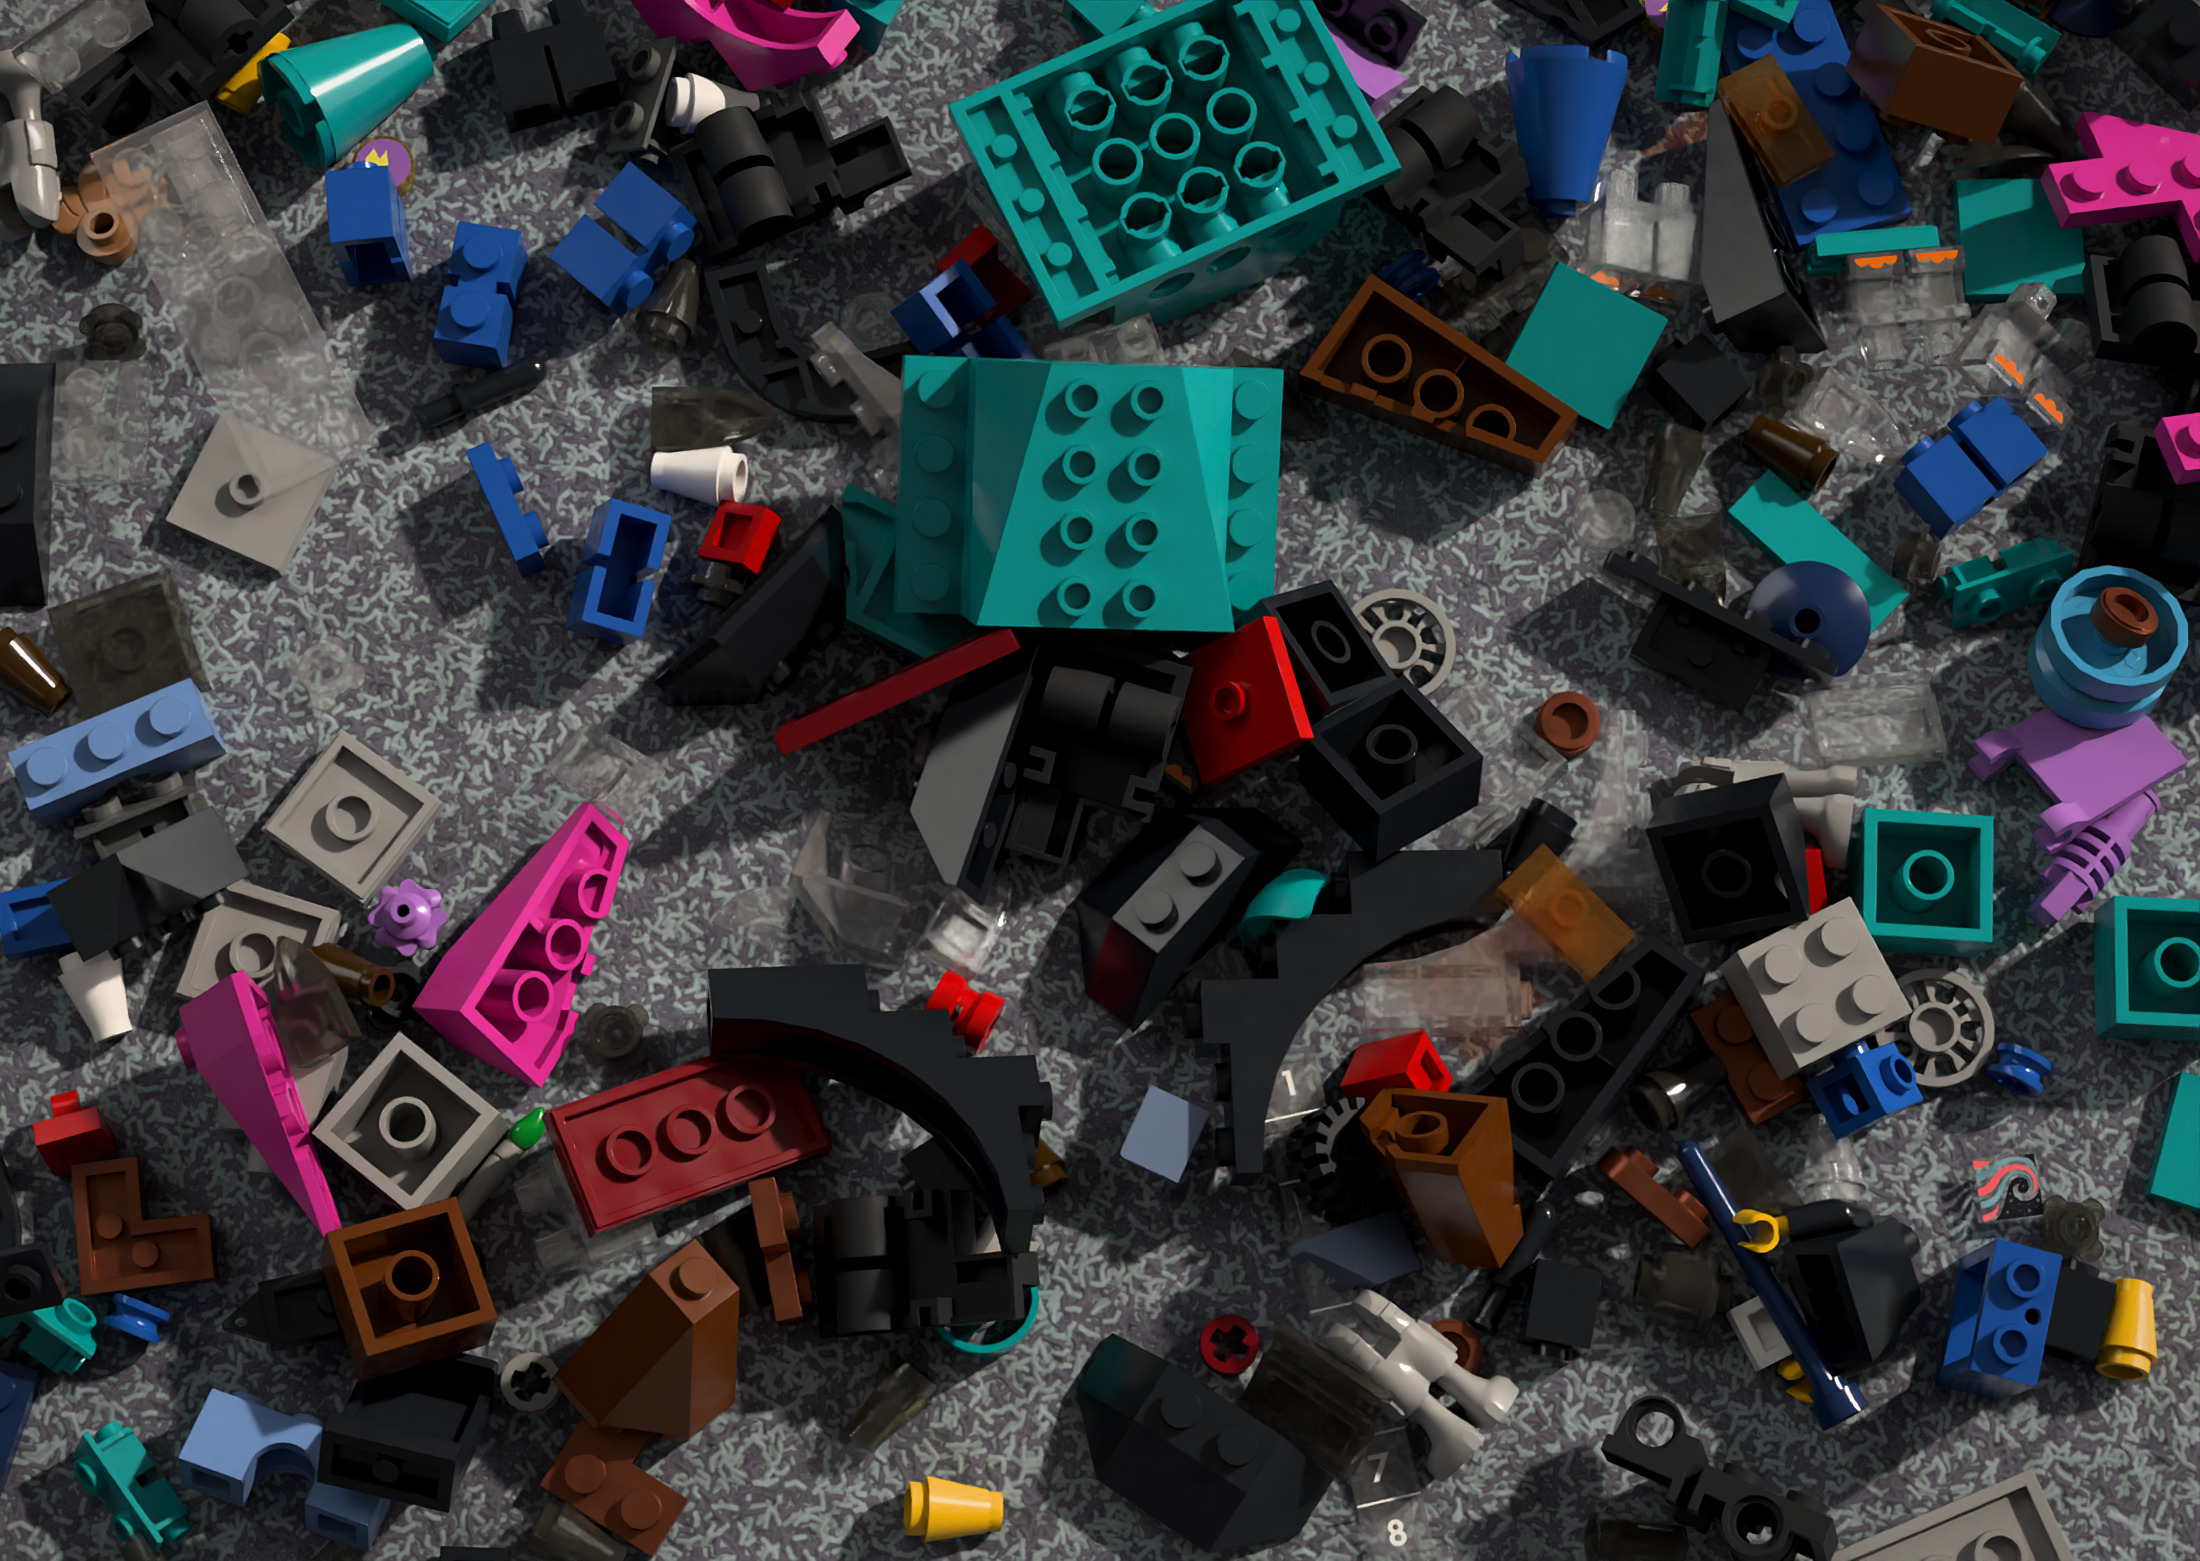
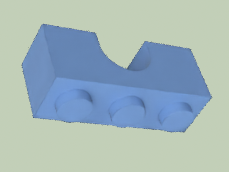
M191 678L7 752L29 810L46 828L81 814L82 808L103 798L104 793L109 788L130 777L149 772L165 773L172 770H178L180 773L227 753L206 700Z
M214 1388L211 1389L178 1457L181 1485L244 1507L254 1485L265 1475L279 1470H290L304 1475L313 1484L305 1501L306 1530L369 1552L392 1502L391 1499L316 1482L321 1435L325 1422L308 1414L298 1413L292 1417L269 1409L263 1400L243 1391H235L230 1395Z

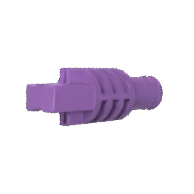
M2149 789L2086 827L2069 844L2064 846L2038 875V878L2046 885L2028 906L2025 913L2042 929L2059 922L2070 908L2077 915L2083 913L2131 856L2130 851L2132 848L2130 841L2148 819L2161 808V802L2157 795Z

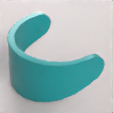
M1038 1287L1030 1288L1032 1304L1025 1323L1015 1334L1004 1341L991 1345L969 1344L956 1339L944 1327L933 1329L947 1346L967 1357L985 1359L1009 1353L1025 1340L1034 1326L1039 1307Z

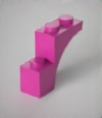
M630 0L658 39L678 36L681 38L679 44L691 40L694 45L710 40L749 93L772 85L776 89L785 88L795 82L801 75L813 71L819 76L832 71L847 57L845 47L860 30L859 25L847 9L826 13L805 12L790 8L785 10L768 0Z

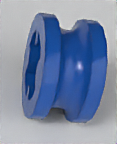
M1416 249L1394 260L1380 274L1379 279L1413 302H1417L1438 284L1441 276L1436 268L1426 267L1427 255L1423 250Z
M2008 1042L1998 1044L1995 1052L2000 1060L1998 1064L1989 1065L1986 1072L1987 1077L1996 1084L2017 1094L2039 1098L2044 1090L2043 1085L2040 1083V1078L2051 1074L2053 1069L2052 1063L2042 1055L2023 1046Z
M115 1292L112 1300L116 1304V1310L112 1315H105L102 1324L158 1345L161 1337L157 1334V1328L160 1323L168 1322L171 1314L137 1299Z

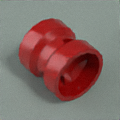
M948 969L935 988L924 1010L949 1009L953 1035H963L966 1052L977 1056L993 1031L1003 1011L1006 999L989 990L982 993L968 987L965 977Z

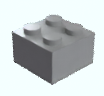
M1850 896L1812 914L1808 921L1794 923L1737 951L1720 966L1780 1081L1895 1025L1913 1012Z
M399 1031L313 1130L312 1134L325 1150L400 1211H405L450 1198L506 1133L509 1127L498 1110Z

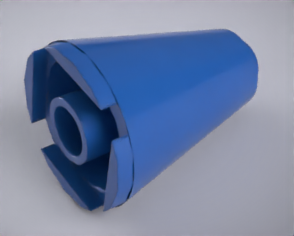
M1559 44L1521 47L1520 58L1511 51L1506 53L1505 73L1519 155L1525 159L1531 184L1525 189L1527 202L1532 206L1540 207V217L1572 219L1576 218L1577 209L1589 206L1627 77V56L1607 49L1606 61L1591 59L1589 56V46Z

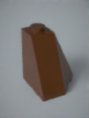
M1384 1086L1360 1116L1361 1131L1438 1261L1464 1264L1476 1270L1500 1269L1524 1235L1507 1098Z
M694 1239L648 1273L555 1373L551 1380L595 1430L621 1434L625 1428L659 1433V1440L686 1443L735 1403L740 1288L701 1244Z

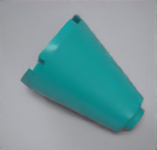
M401 21L270 53L269 56L257 62V77L267 106L278 101L285 120L278 123L277 126L284 138L309 167L316 169L321 166V169L338 161L434 75L433 62L437 60V51L425 30L420 27L414 29L409 23Z

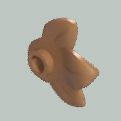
M112 151L102 152L86 162L78 176V186L60 187L62 204L60 205L58 221L53 223L52 226L58 234L76 239L78 246L88 258L107 265L121 263L128 259L136 250L139 230L153 223L162 215L168 198L166 180L160 177H152L135 182L133 173L124 158ZM111 228L108 232L101 234L105 230Z

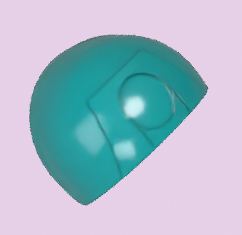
M1302 868L1287 870L1282 875L1272 879L1263 886L1246 907L1237 928L1240 940L1256 953L1258 935H1266L1265 931L1272 919L1301 922L1312 914H1336V910H1331L1330 907L1333 887L1332 877L1317 870Z

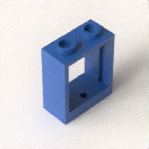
M1995 1239L1960 1258L1934 1385L1996 1401L2037 1387L2063 1255ZM2028 1309H2033L2038 1313L2039 1321L2036 1325H2031L2026 1321L2025 1313Z

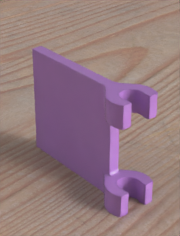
M2047 706L2009 729L1993 730L1976 740L1973 748L1979 755L1969 759L1968 766L1983 783L2000 775L2015 760L2023 766L2056 804L2039 815L2038 822L2043 828L2035 831L2032 839L2046 855L2050 856L2069 844L2092 823L2186 768L2188 760L2147 715L2133 725L2102 730L2078 726L2055 714Z

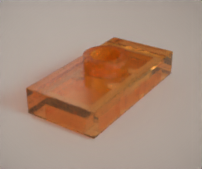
M1772 53L1719 80L1716 87L1718 94L1778 189L1831 163L1835 152Z
M1544 844L1537 848L1495 891L1587 983L1636 936Z

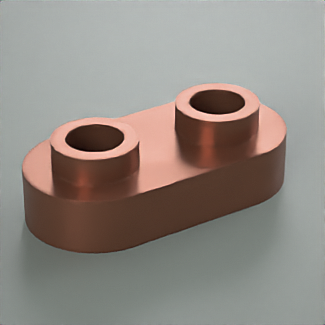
M1631 1144L1623 1153L1611 1145L1595 1163V1166L1610 1181L1691 1250L1694 1251L1711 1232L1702 1222L1710 1212L1682 1187L1679 1186L1671 1195L1652 1179L1660 1169Z

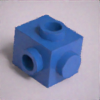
M1865 1040L1858 1042L1830 1057L1834 1068L1806 1082L1836 1141L1873 1127L1924 1100L1916 1085V1074L1912 1065L1900 1054L1894 1042L1872 1050L1869 1049Z

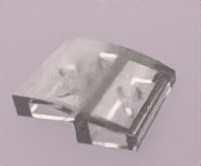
M1476 671L1436 707L1484 756L1478 806L1446 823L1473 850L1484 849L1516 820L1520 807L1527 809L1534 797L1540 798L1569 772L1567 760L1523 722L1521 709Z

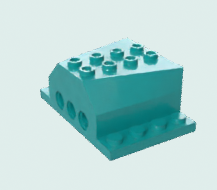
M1185 0L948 105V115L1058 330L1103 310L1106 311L1114 327L1169 323L1278 274L1338 226L1343 202L1398 178L1402 168L1313 0Z
M902 355L893 611L896 613L960 614L976 626L1235 632L1233 622L1237 621L1260 599L1274 596L1284 369Z

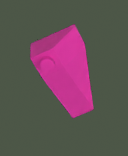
M582 802L447 951L415 1000L412 1008L453 1046L532 1087L541 1088L574 1035L579 1014L569 1009L579 975L591 976L596 956L586 953L596 918L600 919L609 914L629 841L591 803Z
M244 970L230 974L178 1009L184 1025V1029L175 1032L178 1049L187 1069L197 1066L198 1072L325 1238L327 1232L341 1229L342 1225L267 994Z

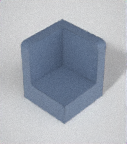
M1150 1085L1120 1150L1121 1159L1165 1179L1164 1186L1176 1191L1207 1123L1210 1112Z

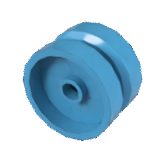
M2105 565L2081 570L2062 583L2028 647L2027 672L2036 694L2055 714L2078 726L2111 730L2130 726L2152 711L2166 684H2168L2188 648V622L2178 600L2159 581L2135 569ZM2109 587L2130 589L2143 596L2152 605L2158 617V627L2144 646L2136 649L2121 647L2106 639L2095 628L2090 618V609L2105 589Z

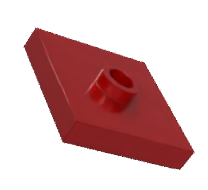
M1262 616L1236 629L1235 632H1230L1173 661L1195 668L1181 714L1203 785H1217L1314 739L1277 617Z

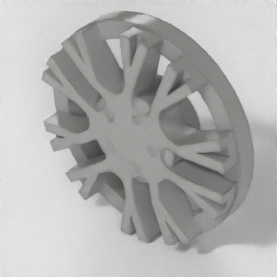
M1385 589L1364 597L1351 608L1394 675H1405L1414 685L1409 677L1410 671L1414 668L1422 669L1432 680L1418 688V690L1427 698L1439 689L1451 671L1455 659L1456 641L1448 617L1435 602L1411 590ZM1383 602H1404L1402 619L1389 621L1385 617ZM1420 607L1427 613L1415 628L1407 622L1416 608ZM1367 609L1381 624L1376 631L1361 615ZM1438 624L1444 642L1430 645L1423 643L1420 633ZM1421 652L1444 658L1442 666L1419 659Z
M1918 969L1896 979L1913 1012L1898 1022V1024H1905V1033L1885 1032L1883 1030L1872 1036L1875 1044L1874 1047L1877 1048L1897 1041L1907 1042L1911 1047L1910 1056L1906 1059L1912 1067H1914L1918 1053L1927 1055L1923 1073L1915 1072L1916 1085L1919 1088H1947L1970 1078L1983 1066L1994 1042V1019L1990 1006L1983 994L1966 978L1944 969ZM1921 981L1927 1001L1919 1005L1912 983ZM1937 981L1945 982L1957 988L1951 1002L1947 1005L1937 1002L1934 996ZM1969 998L1976 1008L1959 1018L1953 1008ZM1981 1023V1043L1962 1037L1960 1034L1961 1024ZM1957 1044L1974 1057L1973 1061L1968 1064L1950 1048ZM1942 1055L1949 1059L1955 1074L1936 1077L1934 1063L1936 1057Z

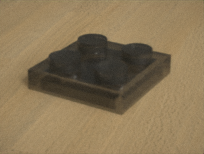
M170 568L47 609L83 721L188 678L192 679L201 693L212 690L175 576Z

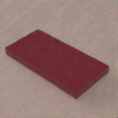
M994 626L791 718L775 731L776 734L773 737L782 756H785L1019 650L1030 638L1025 627Z
M710 1055L547 1110L542 1116L590 1239L827 1155L833 1149L801 1070L763 1063L710 1062Z

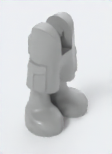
M19 48L0 51V239L10 243L30 236L33 233L34 227L47 228L58 221L60 205L62 204L60 181L55 172L57 169L54 127L52 124L43 121L42 99L47 82L43 57L38 52L30 49Z
M1705 756L1704 760L1687 761L1679 766L1675 779L1677 791L1674 793V796L1784 772L1803 830L1815 837L1821 850L1823 865L1828 869L1844 871L1851 829L1857 767L1835 765L1824 770L1788 771L1789 764H1784V761H1751L1748 759L1732 762L1731 759Z
M1364 1289L1352 1301L1351 1305L1356 1313L1382 1336L1381 1339L1372 1348L1355 1332L1338 1322L1333 1324L1323 1339L1333 1354L1362 1383L1360 1387L1369 1400H1372L1390 1419L1397 1422L1411 1415L1420 1424L1431 1441V1449L1426 1458V1467L1430 1474L1442 1482L1467 1461L1482 1444L1485 1437L1471 1424L1453 1414L1429 1394V1385L1437 1383L1464 1408L1466 1417L1483 1432L1493 1428L1503 1418L1515 1401L1519 1388L1505 1376L1496 1375L1490 1379H1484L1471 1374L1455 1363L1458 1358L1456 1354L1458 1348L1432 1328V1325L1418 1318L1414 1320L1380 1294L1370 1289Z

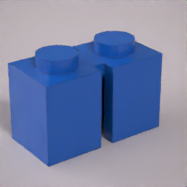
M357 161L345 164L341 170L325 171L330 244L338 262L341 264V269L348 286L411 281L406 212L399 193L396 191V185L389 166H378L372 162Z
M630 161L593 204L608 216L614 225L640 245L634 253L628 250L588 215L584 214L549 255L567 274L621 319L630 308H635L645 301L652 291L653 281L658 277L654 274V271L660 264L666 267L670 261L677 260L685 254L693 242L694 233L702 225L678 200Z
M463 221L458 222L448 268V276L452 286L445 285L433 337L443 363L497 371L506 366L515 324L511 308L518 309L528 262V254L521 231ZM498 286L501 294H497Z
M964 258L932 278L890 311L922 356H926L933 351L936 356L1038 360L1005 314L971 336L963 328V326L997 304Z
M2001 394L1983 408L1977 401H1973L1947 423V426L1952 430L1950 435L1947 434L1937 443H1934L1928 436L1912 447L1900 459L1905 468L1893 486L1940 541L1983 510L1985 507L1983 503L1990 499L1993 502L2034 471L2049 452Z
M610 498L594 508L581 563L592 567L577 575L565 630L623 646L643 638L656 585L655 582L645 580L644 578L659 571L672 515ZM631 577L641 580L629 587Z

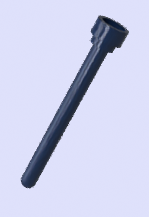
M1693 1141L1681 1143L1676 1151L1677 1160L1706 1209L1710 1212L1709 1214L1811 1384L1813 1390L1808 1394L1814 1405L1809 1409L1822 1431L1824 1432L1867 1408L1869 1404L1856 1382L1849 1384L1843 1374L1836 1376L1764 1253H1757L1737 1245L1740 1242H1750L1755 1238L1746 1224L1732 1222L1733 1217L1739 1211L1701 1147Z

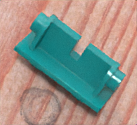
M1668 0L1654 100L1709 107V103L1714 101L1729 0Z
M1934 0L1929 9V12L1932 13L1929 18L1930 20L1981 35L2024 77L2022 84L2028 88L2062 35L2005 0Z
M2039 536L2033 538V540L1998 551V560L2004 570L1997 572L1987 555L1946 567L1945 574L1937 577V587L1944 600L1954 598L1951 618L1953 630L1974 623H1987L1998 618L2001 614L2031 604H2045L2054 600L2062 583L2071 578L2074 552L2072 549L2062 551L2060 544L2055 538L2046 541L2044 537Z
M66 1298L58 1306L0 1318V1334L5 1338L10 1336L21 1321L30 1326L31 1329L21 1339L18 1347L46 1365L56 1374L62 1369L71 1376L78 1370L85 1358L90 1360L94 1355L104 1330V1326L96 1321L94 1314L87 1306L71 1298Z
M114 1420L96 1432L94 1436L98 1440V1444L89 1432L82 1435L73 1454V1458L76 1460L73 1463V1469L85 1491L92 1497L100 1495L114 1515L111 1517V1525L124 1547L129 1551L137 1549L145 1561H152L164 1541L163 1535L169 1544H173L192 1530V1527L186 1520L190 1516V1512L164 1476L142 1489L137 1479L153 1470L156 1464L131 1427L122 1428L119 1422Z

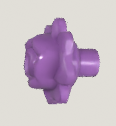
M412 879L403 880L399 885V890L391 886L384 887L380 891L379 904L368 916L370 925L378 929L375 935L376 943L381 947L395 948L406 958L416 954L418 945L423 950L435 948L437 933L449 919L447 912L438 908L442 900L441 894L437 890L423 889Z

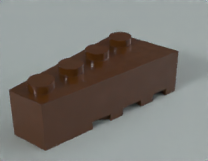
M1372 273L1299 373V389L1303 393L1540 480L1574 432L1579 415L1577 411Z

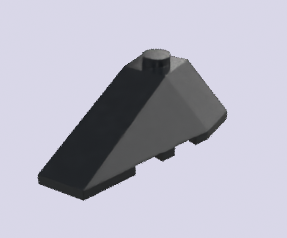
M1721 98L1709 103L1700 272L1708 299L1700 302L1703 316L1715 336L1724 333L1738 352L1818 354L1827 350L1828 346L1805 282L1802 279H1797L1789 259L1783 252L1790 249L1784 230L1780 228L1767 202L1762 201L1758 203L1768 197V191L1743 129Z

